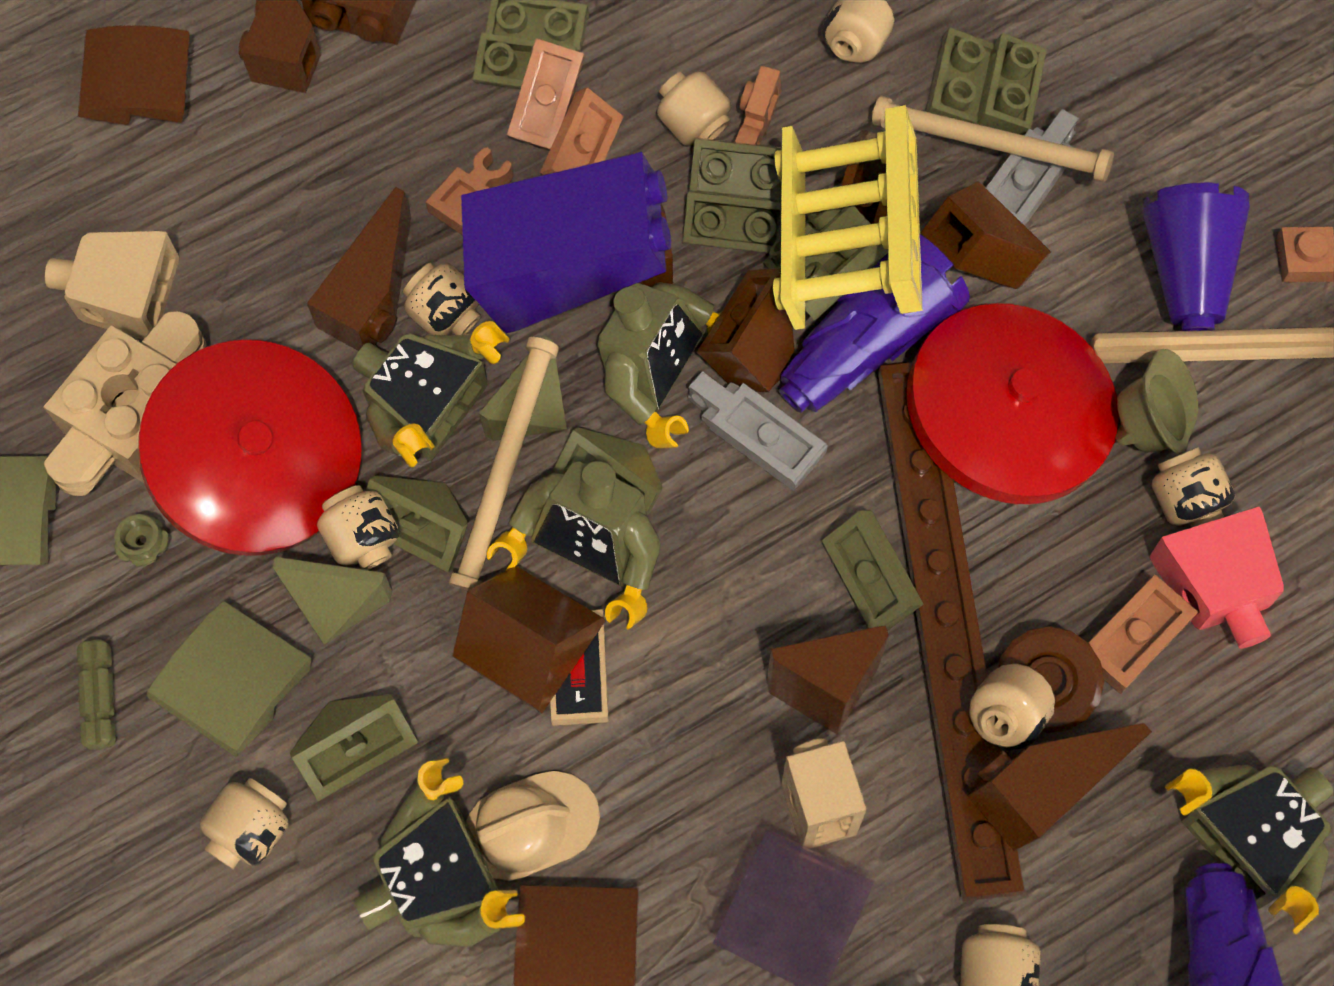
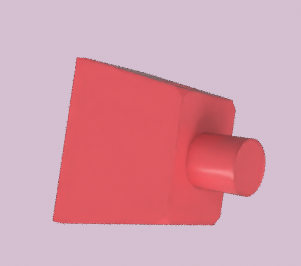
M1260 506L1163 536L1149 557L1164 582L1198 611L1191 620L1194 627L1203 630L1227 622L1240 649L1251 647L1271 637V633L1260 611L1269 608L1283 593L1284 585Z

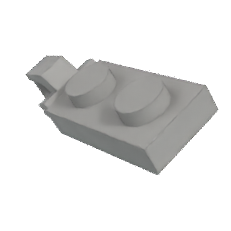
M1061 109L1046 131L1036 127L1034 130L1028 129L1024 136L1073 147L1069 145V142L1075 135L1074 128L1079 118ZM1010 154L986 189L1025 226L1067 167Z
M702 371L689 386L688 399L704 412L701 420L710 427V430L792 491L796 490L827 452L828 445L744 383L738 386L730 382L724 388Z

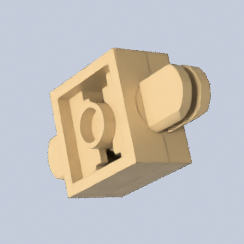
M182 312L165 313L141 343L111 325L43 406L65 434L44 461L48 475L64 493L73 496L87 495L112 464L144 483L139 466L138 437L146 404L160 380L169 370L192 353L206 347L203 334L199 330L196 321L190 315ZM119 393H122V394H121L120 396H118V397L115 399V401L113 402L114 398H115Z

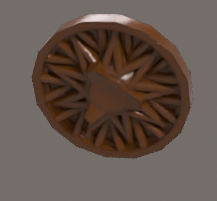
M1052 626L1031 629L1012 640L1000 657L998 668L1008 664L1028 666L1040 673L1050 684L1055 697L1054 714L1042 732L1053 733L1070 730L1087 720L1100 703L1104 686L1101 661L1091 645L1072 631Z

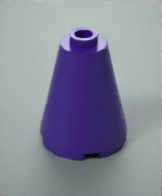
M1188 183L1157 190V201L1151 202L1148 196L1143 199L1142 214L1172 324L1182 326V331L1215 330L1216 324L1225 321L1250 209L1249 193L1241 187L1233 186L1234 195L1219 193V183Z

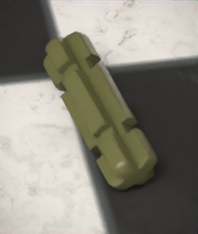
M105 640L84 641L77 647L78 666H82V671L78 673L80 717H84L85 722L80 724L81 744L87 750L107 749L116 742L115 724L109 720L114 716L112 673H108L107 669L112 665L111 647Z

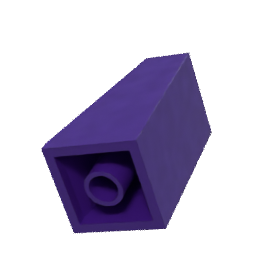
M639 152L461 195L464 288L506 334L518 331L666 272L664 250L671 249V235L667 221L661 215V203L667 202V188L661 171H653L644 154Z

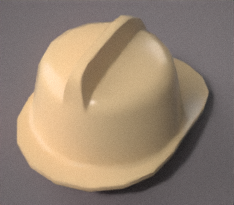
M551 771L535 774L491 792L477 802L468 815L467 824L493 878L510 881L527 877L567 861L584 851L597 833L600 813L597 798L585 782L573 774Z

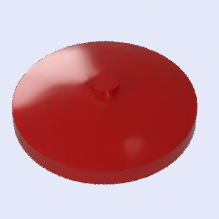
M993 303L973 306L953 314L941 322L927 337L912 363L908 376V412L922 447L936 465L951 479L970 491L992 500L1030 505L1064 497L1077 490L1090 479L1104 463L1115 442L1119 422L1117 395L1113 381L1101 358L1096 355L1095 350L1071 327L1053 316L1033 308L1015 304Z
M232 340L217 343L192 353L177 363L160 380L146 404L141 420L138 437L139 466L147 491L156 507L184 535L201 545L224 553L246 556L268 555L296 547L319 533L317 522L324 513L322 504L332 496L355 485L361 462L360 429L356 414L344 390L314 360L292 348L262 340Z

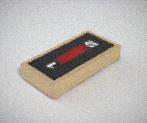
M603 609L592 610L604 618ZM604 624L551 700V721L553 726L609 722Z

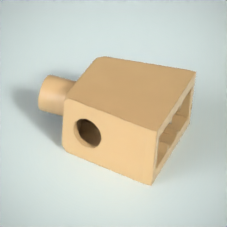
M167 232L87 233L81 237L75 260L49 259L45 269V283L50 289L65 290V300L81 321L105 329L112 325L131 337L144 340L163 317L180 257Z

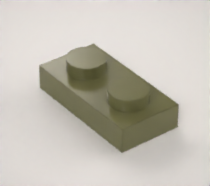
M872 510L858 511L822 540L869 628L886 625L888 631L924 605Z

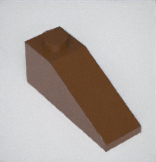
M395 186L307 302L316 328L357 351L366 343L376 345L377 342H384L391 334L395 325L411 223V215L405 192Z
M1145 723L1031 745L1012 758L1005 751H1002L978 771L977 774L984 782L972 791L968 797L1010 847L1016 851L1039 839L1152 731Z

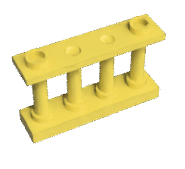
M906 105L885 109V131L878 132L877 138L802 151L793 126L782 128V150L775 151L776 172L779 180L782 182L781 277L774 278L773 281L774 299L778 310L786 311L794 330L804 329L805 301L883 289L885 294L893 293L901 314L923 311L917 138ZM881 159L882 164H886V173L879 174L878 180L805 192V172ZM879 201L882 202L883 206H887V216L880 217L879 223L805 235V214ZM875 245H883L884 249H888L889 260L881 261L880 267L805 279V257Z

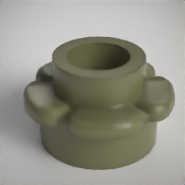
M135 514L123 519L117 526L114 535V549L117 556L122 561H131L133 565L138 567L154 563L157 555L164 553L169 543L168 533L162 530L161 521L153 516ZM139 538H146L145 544L137 545Z

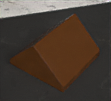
M515 566L467 591L452 656L527 705L543 713L605 623V619Z
M886 625L771 649L767 676L769 693L833 733L838 734L878 671L889 637Z

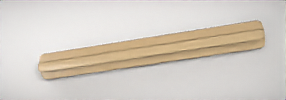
M1334 327L1098 333L1091 339L1090 346L1095 350L1096 355L1101 358L1103 363L1150 362L1154 354L1160 349L1173 351L1182 361L1334 358Z

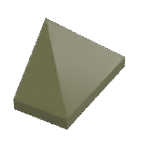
M543 335L542 339H546L548 341L553 342L552 339H550L546 335ZM528 355L479 413L484 435L492 441L501 440ZM550 358L525 436L567 430L556 358Z
M579 427L572 431L552 473L564 475L570 465L577 461L585 464L594 461L607 463L614 469L616 479L640 490L644 495L647 517L663 489L645 445Z
M383 476L370 478L366 491L374 490L382 496L399 527L400 534L394 545L446 572H450L454 567L468 522L447 484Z
M275 557L273 569L324 645L391 600L392 589L385 574L382 572Z
M391 694L329 701L291 750L290 756L314 796L320 801L419 742Z

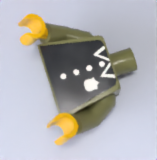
M658 282L649 287L636 283L621 289L615 295L613 301L616 310L599 336L598 347L605 369V391L638 425L643 423L647 425L646 435L650 445L662 449L676 448L678 444L671 438L670 433L675 435L687 434L689 427L686 420L677 415L661 417L657 412L702 338L704 332L701 327L706 324L709 333L721 313L714 312V304L682 285Z
M486 321L476 327L473 333L426 335L423 338L411 333L405 334L399 339L389 354L371 343L363 345L354 358L353 369L369 378L363 388V393L368 403L366 418L378 445L385 451L402 456L409 467H414L418 463L414 457L416 452L432 462L487 388L488 382L484 365L478 359L485 358L491 364L498 363L501 355L494 347L501 342H509L510 338L495 322Z
M580 461L573 462L564 475L554 472L533 483L527 489L508 522L512 526L511 530L502 533L487 550V559L490 561L500 547H504L512 555V562L508 565L506 571L515 567L527 552V543L524 538L526 535L532 536V543L620 587L626 584L625 591L606 606L605 618L607 622L611 623L620 615L624 607L629 613V622L626 627L629 630L642 620L647 613V603L641 592L649 588L661 548L660 539L646 516L644 495L640 490L616 479L614 469L609 464L601 461H594L589 464Z
M442 758L428 761L421 766L418 772V785L402 804L382 836L381 848L372 856L383 884L354 898V902L368 930L399 916L406 932L416 938L422 937L429 944L471 947L498 932L501 928L521 926L525 921L524 914H507V902L511 897L517 896L518 892L516 890H499L460 808L451 798L443 801V795L456 792L462 788L463 779L458 775L443 781L441 775L442 768L449 762V759Z
M1243 764L1211 767L1202 771L1188 769L1165 785L1167 791L1176 789L1182 793L1186 800V805L1179 810L1183 815H1189L1181 822L1217 863L1229 864L1232 866L1233 872L1243 875L1247 889H1253L1258 909L1277 899L1269 907L1268 911L1273 916L1281 910L1286 911L1294 920L1295 926L1291 930L1294 934H1298L1318 915L1319 906L1316 900L1321 892L1329 857L1324 840L1331 833L1332 828L1330 823L1316 808L1334 793L1331 783L1321 772L1315 768L1308 767L1290 781L1274 765L1259 772L1256 768Z

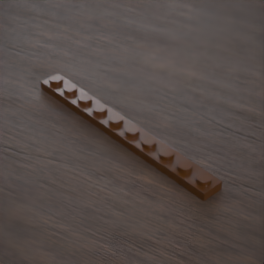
M913 362L880 365L878 377L910 577L924 604L916 610L962 901L1019 896L1025 890L1018 850L1014 851L968 797L972 791L984 782L977 774L978 771L1001 752L999 747H995L980 736L974 728L970 717V701L978 687L987 678V671L954 480L943 472L922 447L912 426L907 405V382Z

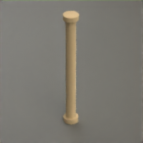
M880 96L873 110V125L884 128L885 109L900 105L893 104L891 98ZM907 107L913 129L916 131L1094 174V180L1103 182L1107 180L1112 167L1113 151L1102 149L1099 154Z
M538 337L528 338L525 347L529 351L527 362L458 573H452L449 584L468 591L483 583L479 581V577L550 358L555 359L558 354L559 346L546 339Z

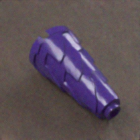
M920 234L923 311L901 314L893 293L885 294L883 289L842 295L838 299L835 307L802 343L804 348L795 356L781 375V381L784 386L779 392L793 409L799 413H802L806 408L817 412L847 388L853 390L888 359L894 361L928 331L932 332L941 322L959 312L969 302L970 294L964 279L960 276L952 285L950 284L945 273L953 264L933 243ZM888 253L872 268L880 267L881 261L889 260Z
M1225 863L1207 864L1197 868V877L1187 883L1188 887L1185 890L1190 956L1188 963L1189 986H1284L1272 946L1268 947L1253 889H1247L1243 875L1233 872L1232 866Z

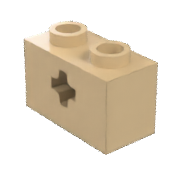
M816 739L798 745L793 749L794 755L786 757L781 787L801 851L856 836L867 809L845 742L842 741L829 745L827 739Z

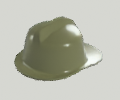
M1169 349L1158 350L1152 357L1144 375L1125 387L1118 395L1117 410L1120 420L1115 440L1119 445L1134 444L1142 452L1172 449L1176 454L1185 453L1188 440L1197 420L1198 396L1193 378L1187 366L1173 351Z

